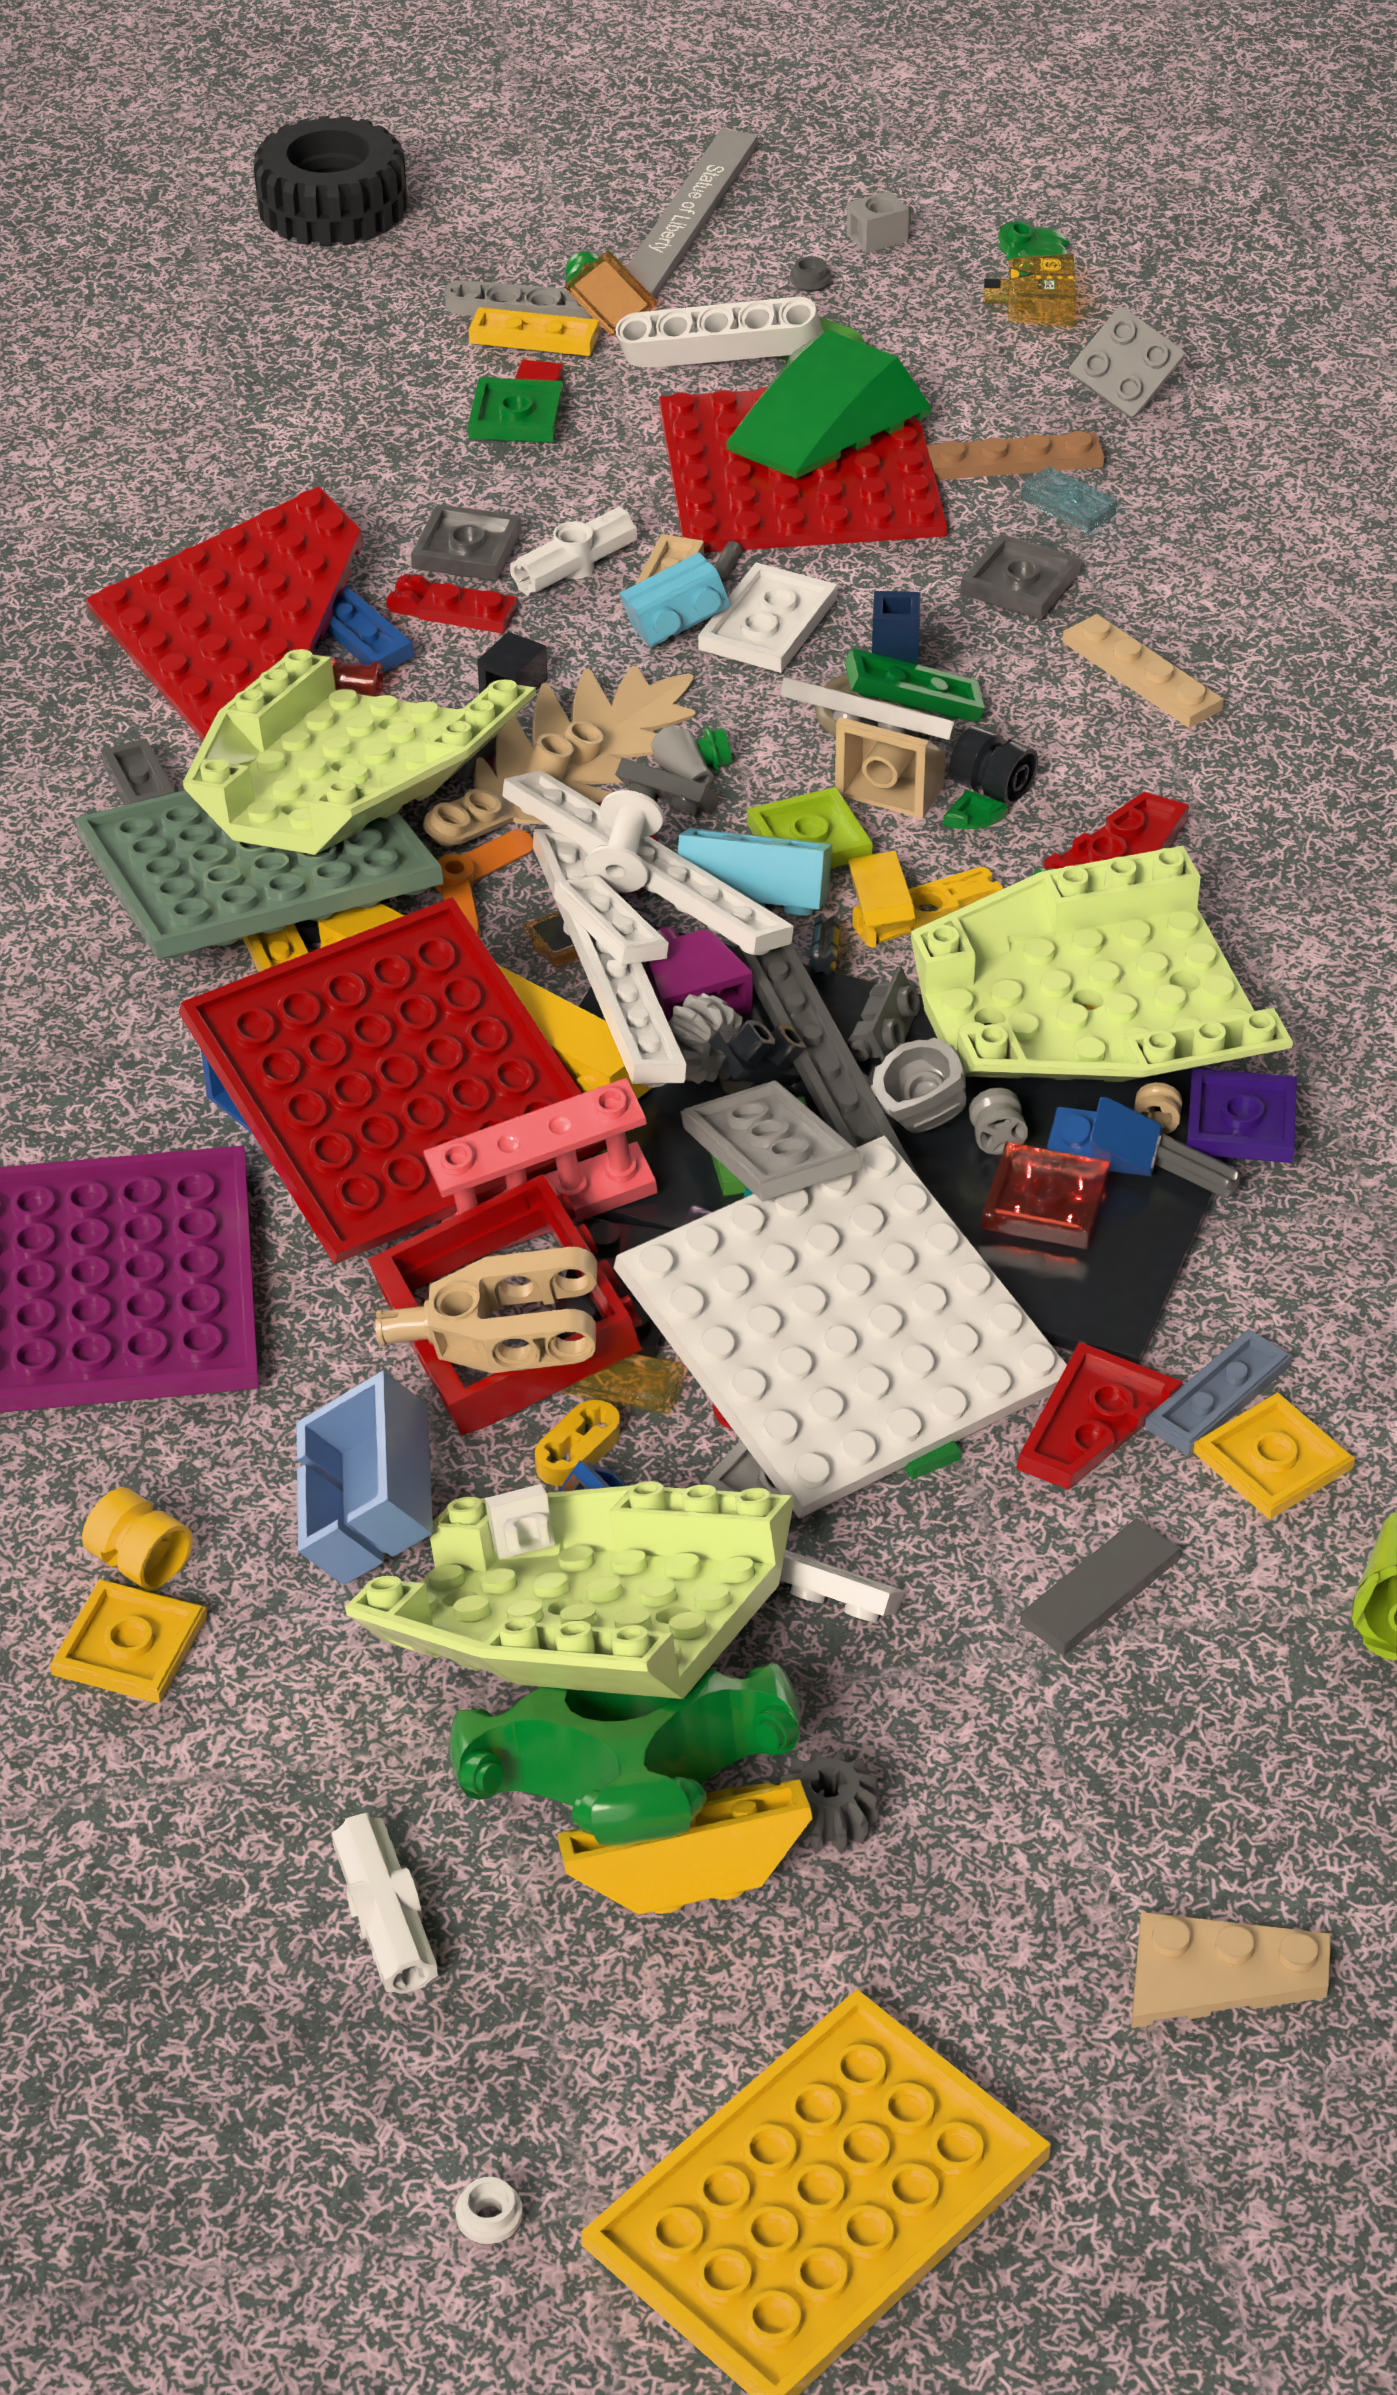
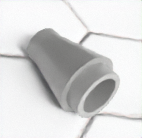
M670 725L662 729L654 737L651 748L654 752L653 759L657 764L669 773L706 784L707 786L711 784L713 774L707 767L695 737L690 730L683 729L680 725Z

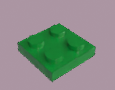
M479 377L468 422L469 439L553 443L563 399V381Z

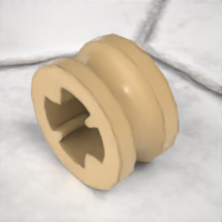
M1156 1082L1141 1087L1136 1094L1134 1111L1161 1124L1163 1134L1170 1133L1177 1128L1180 1123V1111L1182 1108L1180 1092L1166 1083ZM1154 1106H1160L1161 1111H1156Z

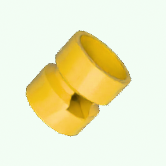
M119 1487L107 1493L91 1510L84 1524L82 1542L83 1547L89 1553L110 1567L118 1568L126 1578L144 1590L155 1592L184 1568L191 1554L193 1536L192 1531L164 1511H153L151 1502L129 1488Z

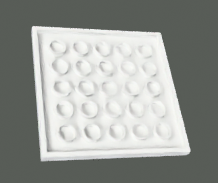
M885 1135L855 1148L860 1153L861 1170L765 1201H761L755 1194H752L617 1255L614 1269L774 1486L781 1495L793 1496V1511L799 1519L907 1466L909 1462L951 1441L956 1442L1051 1395L1067 1366Z

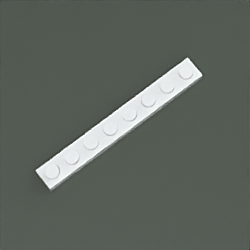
M542 770L504 779L502 796L520 807L522 812L549 825L552 831L568 837L588 853L599 845H608L612 829L604 823L600 815V806ZM640 837L636 854L644 860L648 867V878L643 886L647 891L660 895L674 904L677 910L690 914L707 925L709 930L725 936L739 945L740 949L748 954L763 955L772 949L792 943L794 929L792 924L651 837Z

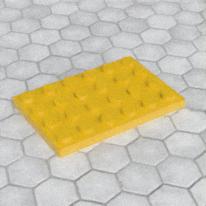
M856 1989L581 2231L582 2247L749 2395H800L1050 2158L1051 2144Z

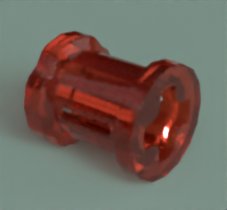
M341 657L333 659L332 668L336 691L350 689L360 695L380 696L384 675L383 665L380 661H373L371 665L345 663Z

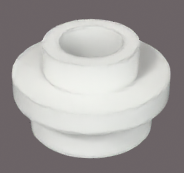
M483 2177L471 2182L459 2196L455 2210L456 2221L460 2231L470 2240L482 2244L498 2243L512 2236L519 2228L523 2214L522 2203L518 2193L508 2183L496 2177ZM485 2207H495L501 2211L499 2215L491 2218L477 2215Z

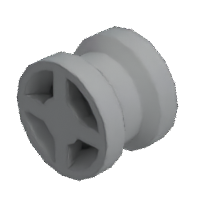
M992 1088L979 1093L973 1098L969 1105V1117L975 1127V1139L981 1150L994 1155L1007 1154L1016 1150L1024 1143L1027 1138L1028 1128L1026 1121L1021 1115L1020 1101L1014 1092L1004 1088Z

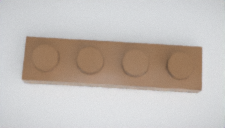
M1075 431L1065 435L1051 436L1034 434L1025 438H988L984 441H946L942 444L927 445L935 480L1100 468L1104 464V454L1096 432Z

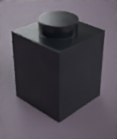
M507 632L477 660L479 694L489 684L498 680H512L517 685L535 687L536 690L548 680L546 645L511 632Z

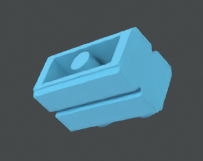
M699 552L619 593L631 625L650 648L667 640L668 636H675L730 607V602L716 568L707 562Z

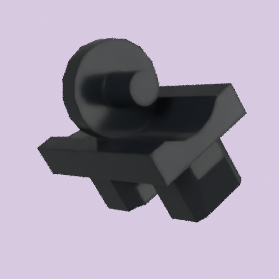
M747 1020L736 1033L717 1031L708 1041L713 1049L720 1050L726 1056L718 1074L722 1088L728 1095L774 1080L781 1085L792 1086L800 1077L792 1063L806 1049V1045L790 1025L779 1024L770 1033L767 1027L759 1021Z

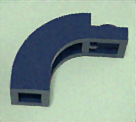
M874 591L872 653L918 665L921 592Z

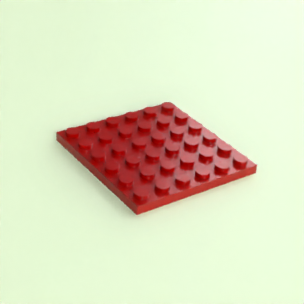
M767 387L751 391L733 392L730 390H718L714 393L704 394L680 392L672 396H659V410L681 537L704 541V553L722 552L729 541H735L740 544L742 550L947 537V523L921 421L914 416L904 420V428L892 434L885 430L871 436L870 444L860 449L850 446L842 449L841 458L801 477L794 478L726 449V442Z
M453 897L187 999L180 1004V1017L334 1265L457 1212L454 1194L442 1198L424 1157V1150L582 1094ZM604 1139L576 1149L577 1160L579 1161L607 1149L606 1140ZM554 1157L526 1167L527 1180H531L541 1174L545 1175L556 1171L557 1165ZM505 1176L474 1186L478 1203L506 1190Z

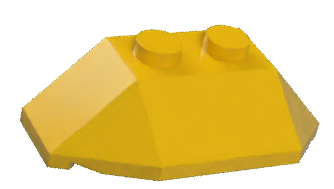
M797 1779L781 1782L780 1785L763 1783L731 1787L706 1793V1803L701 1813L691 1820L689 1830L670 1839L645 1844L609 1847L599 1844L594 1835L585 1833L580 1828L578 1830L570 1829L557 1833V1839L567 1875L638 1915L649 1912L666 1914L679 1910L685 1904L711 1898L729 1900L742 1895L746 1890L762 1887L811 1821L812 1814L801 1781Z

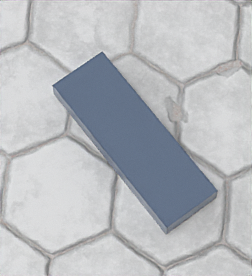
M1247 1329L1146 1417L1145 1429L1190 1456L1194 1452L1195 1441L1227 1423L1291 1366L1292 1355L1250 1329Z

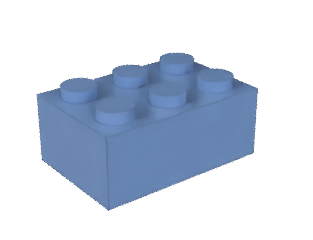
M383 1370L296 1422L297 1461L303 1465L297 1469L298 1552L341 1584H347L384 1563L385 1553L394 1557L433 1534L428 1405Z

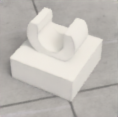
M541 1484L485 1498L493 1548L499 1560L555 1545L547 1493Z

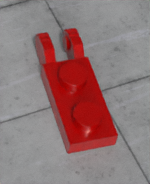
M410 573L400 575L395 583V590L390 592L385 603L387 605L386 608L392 613L415 616L420 620L504 634L518 609L516 596L499 594L495 591L457 587L450 583L440 584L432 582L431 584L422 575H411Z

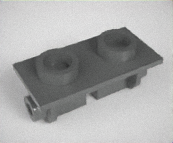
M902 966L896 968L891 982L883 981L880 984L874 985L870 991L869 999L861 1014L863 1021L857 1022L853 1033L847 1041V1046L856 1061L862 1062L870 1058L880 1057L883 1063L888 1054L900 1044L905 1043L906 1035L914 1017L919 1012L920 1002L917 990L910 985Z

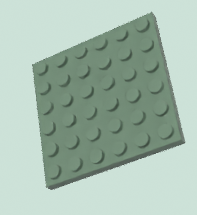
M186 790L75 818L78 836L157 959L165 957L171 959L181 958L188 955L192 950L211 945H230L239 938L260 932L275 933L283 930L290 924L309 919L324 920L331 917L335 912L354 907H373L384 899L399 895H418L430 887L444 884L441 865L398 812L386 819L382 817L374 819L367 823L359 833L316 855L233 841Z

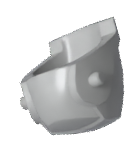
M935 1037L929 1040H916L900 1044L886 1056L882 1064L875 1067L873 1085H871L874 1095L885 1112L912 1133L930 1131L942 1126L956 1117L966 1105L965 1071L953 1045H948V1043Z

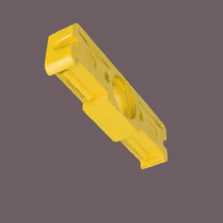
M977 867L908 889L913 902L915 919H912L913 921L868 928L865 927L860 906L856 905L853 907L852 926L867 946L876 947V941L882 943L910 934L911 930H915L1002 890L1003 886L999 881L992 882L993 874L988 868ZM933 905L938 907L939 910L928 912L918 910L917 907Z

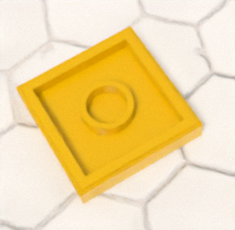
M1278 1392L1194 1443V1453L1268 1519L1274 1518L1354 1468L1355 1458Z
M99 1579L50 1664L51 1674L160 1704L208 1617L206 1606Z

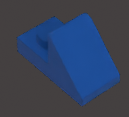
M1100 1097L1097 1112L1057 1107L1045 1154L1049 1163L1152 1176L1163 1128L1161 1124L1110 1098Z

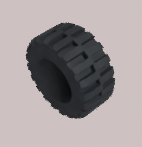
M319 116L315 120H309L308 118L298 120L297 124H286L280 127L277 133H270L263 143L261 142L254 155L253 165L258 214L260 219L265 222L267 228L272 232L278 231V235L284 239L290 240L295 237L300 244L310 245L311 242H319L320 246H332V242H342L343 245L354 244L355 239L359 238L367 241L375 238L377 231L385 233L390 230L393 222L398 223L407 208L404 150L392 133H389L381 125L373 126L371 121L360 119L359 121L352 120L349 116H340V118Z

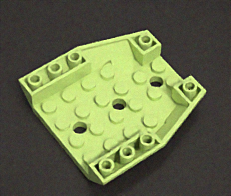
M293 650L286 653L284 658L268 671L262 673L256 681L244 691L239 692L233 700L218 711L183 780V786L188 794L233 841L316 855L359 833L367 823L378 817L386 819L397 813L402 805L411 800L421 801L432 795L536 695V688L517 685L512 680L494 681L467 704L465 708L461 709L439 707L436 703L429 701L419 703L399 701L390 695L366 696L357 694L354 690L350 689L336 691L331 657L313 655L308 650Z
M1184 846L1163 848L1157 851L1039 872L911 931V942L924 1010L937 1038L948 1043V1045L954 1046L967 1077L1055 1078V1080L1093 1079L1123 1082L1290 1049L1293 1045L1290 1035L1274 1008L1254 1011L1198 910L1201 876ZM1179 986H1187L1193 988L1194 990L1184 991ZM1082 1005H1092L1097 1007V1009L1087 1010Z
M654 1481L641 1482L630 1486L547 1493L555 1545L500 1560L493 1548L485 1498H459L450 1502L447 1508L433 1520V1534L430 1535L435 1568L420 1583L401 1581L396 1576H382L372 1579L345 1606L347 1616L387 1643L434 1658L442 1656L453 1660L465 1668L474 1671L482 1669L517 1685L683 1699L779 1586L794 1505L793 1496L770 1494L768 1490L763 1488H751L741 1492L718 1491L711 1485H695L687 1489L663 1487L661 1483Z

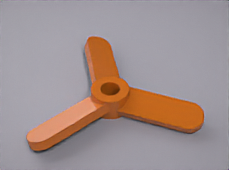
M512 830L463 855L449 854L437 860L442 867L444 884L435 886L436 890L442 893L443 900L451 897L455 899L479 938L481 937V928L472 890L473 883L531 853L533 838L524 830Z

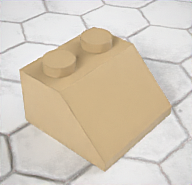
M840 717L836 722L835 787L841 796L923 819L944 787L945 751L929 740Z

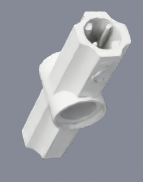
M617 507L586 524L577 521L562 523L553 532L554 540L510 563L511 576L515 580L518 590L528 597L563 578L581 579L587 577L594 570V562L637 540V527L632 522L629 513L621 507Z
M367 1813L346 1818L343 1825L332 1832V1841L347 1882L346 1893L352 1917L358 1916L361 1929L359 1937L361 1940L367 1938L381 1983L383 1982L386 1992L403 1994L423 1988L431 1980L438 1977L437 1963L421 1923L422 1911L411 1873L408 1868L401 1869L394 1845L389 1838L388 1829L385 1827L382 1818H373Z

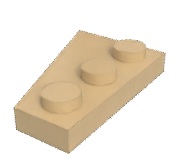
M1141 1912L1131 2028L1153 2025L1156 2020L1186 2016L1187 2019L1211 2016L1213 2011L1249 2006L1252 2009L1326 1998L1329 1987L1331 1934Z

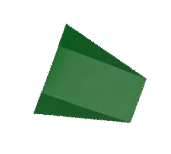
M827 329L791 354L728 439L726 449L786 475L798 478L841 458L842 449L849 446L860 449L870 444L871 436L885 430L892 434L904 428V420L912 416L919 420L930 416L932 407L897 356Z

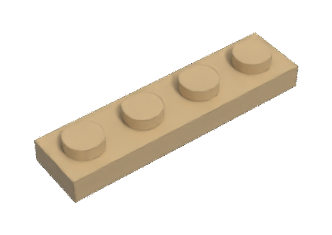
M1098 614L1063 631V643L1188 728L1223 710L1224 699Z

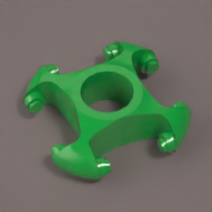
M776 1663L751 1669L745 1679H734L708 1669L683 1699L541 1687L499 1716H492L484 1709L459 1710L454 1715L450 1730L449 1756L454 1776L465 1795L469 1798L476 1800L487 1799L497 1793L507 1791L527 1792L548 1797L573 1806V1822L583 1832L594 1835L599 1844L609 1847L645 1844L677 1837L688 1831L691 1820L701 1813L706 1803V1793L701 1784L719 1770L749 1755H781L794 1749L801 1725L799 1700L790 1678L783 1668Z

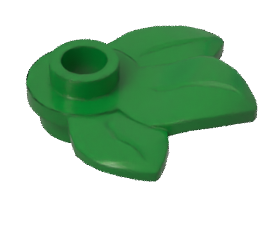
M1020 221L1005 223L1001 226L998 233L999 248L1006 254L1008 262L1016 269L1032 273L1036 264H1041V259H1057L1061 262L1060 269L1069 267V256L1065 247L1070 244V241L1060 232L1045 227L1031 228L1028 224Z

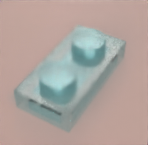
M1051 467L1046 468L1021 485L1020 500L1086 533H1090L1116 515V499Z

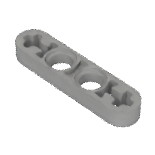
M456 281L445 288V308L449 312L458 315L475 316L478 307L597 320L601 318L575 289L478 281Z

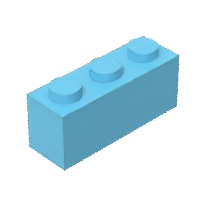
M689 828L679 835L678 855L764 908L765 903L784 905L785 913L812 915L813 909H820L828 902L833 844Z

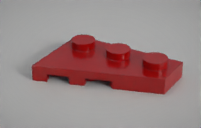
M1144 791L1107 816L1106 825L1092 835L1084 832L1075 838L1070 850L1062 855L1055 852L1043 861V867L1047 870L1052 868L1059 869L1066 866L1081 865L1169 848L1188 819L1189 804Z
M1079 1342L1019 1454L1016 1469L1069 1490L1144 1427L1146 1417L1182 1387L1183 1381Z

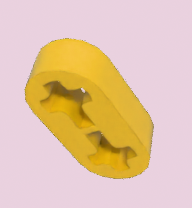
M589 1400L574 1407L536 1445L535 1470L538 1477L550 1485L562 1486L579 1461L595 1465L620 1439V1414L617 1408L603 1400ZM600 1422L605 1423V1428H602L597 1425ZM585 1424L594 1426L587 1433L585 1432ZM569 1452H570V1462H568V1461L562 1459V1458H564ZM553 1457L558 1459L555 1464L551 1463L550 1458Z

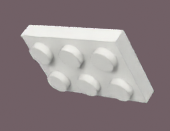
M756 562L729 595L730 607L714 615L699 633L698 650L781 673L837 600V584Z

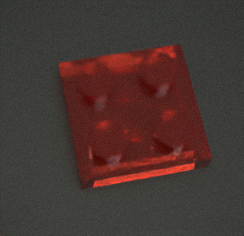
M1006 1142L982 1212L981 1229L1087 1249L1108 1181L1110 1161Z

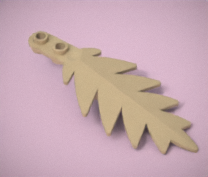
M632 666L623 677L611 706L592 671L584 669L572 704L571 723L550 685L543 683L534 708L532 746L517 718L514 717L497 734L494 750V773L486 760L478 757L474 766L475 789L469 790L464 797L450 803L436 804L433 810L429 811L425 816L423 822L425 831L436 843L443 846H454L466 843L511 822L545 824L536 817L522 812L520 807L502 796L504 779L538 770L546 772L594 803L602 802L612 792L585 784L622 782L615 775L622 757L630 758L653 755L654 752L652 751L651 744L657 733L651 732V730L678 724L695 716V710L675 704L688 690L692 683L693 675L690 673L676 675L649 685L639 668Z

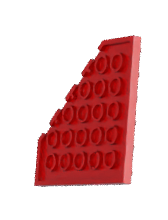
M318 486L312 490L302 492L297 497L272 509L265 510L258 516L233 528L225 529L220 534L206 541L188 547L156 565L148 566L141 572L116 584L109 585L85 599L88 609L203 742L218 711L233 700L239 692L244 691L256 681L262 673L268 671L284 658L286 653L302 649L308 650L315 655L314 647L318 638H323L334 614L332 609L336 596H342L351 575V561L354 554H360L364 540L361 529Z

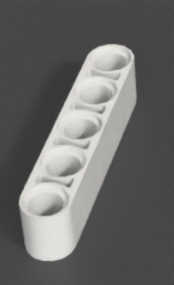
M806 297L637 312L623 317L616 327V336L628 363L639 367H667L791 355L794 351L824 332L815 304Z

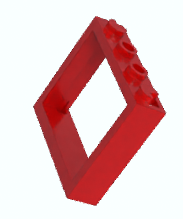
M541 1174L367 1260L391 1310L419 1307L411 1291L546 1225L560 1248L579 1247L588 1250L593 1255L598 1253V1250L585 1224L583 1223L577 1227L573 1224L572 1220L576 1218V1214L566 1193L556 1196L545 1176ZM604 1259L597 1263V1284L588 1293L604 1320L596 1323L595 1352L592 1357L583 1362L494 1373L464 1388L451 1363L438 1359L434 1344H430L428 1339L409 1341L462 1436L492 1425L641 1351L642 1349L634 1328L642 1325V1321L628 1295L619 1299L615 1292L620 1289L618 1280L610 1264ZM574 1269L578 1278L586 1275L584 1272ZM575 1333L563 1340L576 1341L585 1336Z

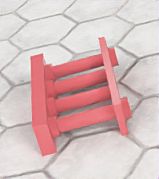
M628 1079L616 1081L424 1150V1157L442 1198L454 1194L457 1212L441 1219L440 1223L529 1181L526 1176V1167L554 1157L557 1170L544 1176L556 1196L562 1193H566L576 1214V1218L572 1220L573 1223L658 1193L656 1180L638 1142L628 1144L626 1131L647 1124L646 1117ZM604 1139L606 1140L608 1152L578 1162L576 1149ZM505 1176L507 1189L478 1203L474 1186ZM546 1225L491 1253L527 1241L529 1239L538 1237L540 1235L549 1233L551 1231Z

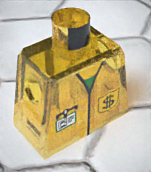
M1074 254L1012 258L1008 263V279H984L983 304H1007L1008 322L1074 328L1076 303Z

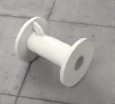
M630 790L615 791L608 794L602 800L600 806L602 820L612 829L608 845H599L591 850L586 856L584 869L588 877L599 875L615 892L627 893L640 889L647 881L648 867L636 852L640 837L653 835L661 828L663 812L653 799L642 793Z

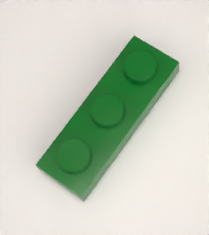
M851 648L844 661L851 691L857 692L864 697H877L900 703L907 708H921L940 713L950 719L960 718L976 723L985 710L976 679Z

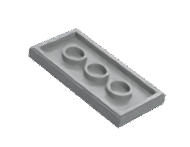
M775 1080L685 1108L681 1111L684 1129L761 1201L862 1169L859 1151Z

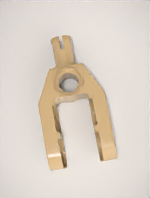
M562 1247L484 1257L431 1283L429 1287V1300H425L424 1306L387 1311L377 1310L375 1325L380 1346H387L393 1343L428 1339L430 1344H434L438 1359L489 1373L583 1362L592 1357L596 1344V1322L591 1315L584 1311L561 1309L489 1318L493 1311H498L501 1306L538 1301H543L544 1305L555 1304V1299L578 1297L589 1293L597 1284V1260L588 1250L579 1247ZM566 1269H577L586 1275L581 1278L571 1279L562 1277L558 1273ZM510 1276H523L531 1280V1282L525 1285H511L505 1282L504 1279ZM564 1332H577L585 1337L576 1341H566L560 1339L557 1335ZM507 1339H522L529 1344L520 1348L505 1346L501 1342Z

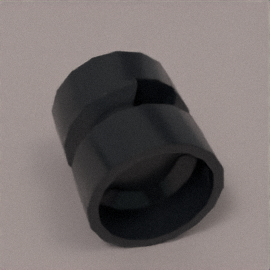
M976 724L970 726L957 741L949 763V775L951 780L977 792L983 789L984 795L1008 804L1011 807L1030 790L1038 769V755L1034 749L1009 739L1005 743L1003 736Z

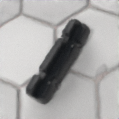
M820 914L814 920L815 928L813 929L811 959L809 960V968L814 974L823 971L828 976L836 970L835 961L838 954L841 922L835 915L827 918Z

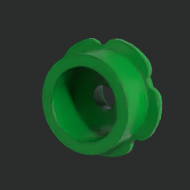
M705 728L703 731L704 737L696 739V742L706 765L713 764L714 771H719V767L732 765L730 746L724 728L716 730Z

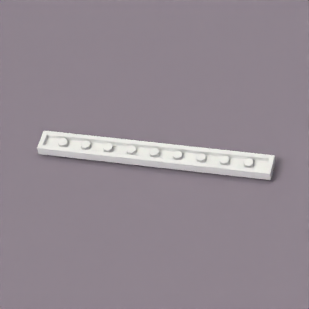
M534 829L532 847L553 897L555 882L588 877L584 869V862L588 852L584 851L579 844L563 834H558L551 829ZM556 901L632 1084L661 1087L666 1083H684L687 1064L641 962L621 965Z

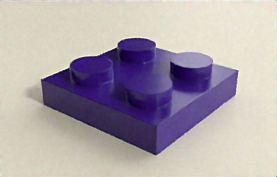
M1192 1068L1187 1145L1211 1157L1292 1163L1295 1146L1297 1076Z

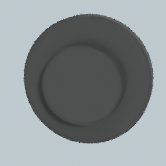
M814 256L802 257L796 260L794 268L790 272L791 283L805 290L821 289L827 286L831 280V272L827 268V263L823 259Z

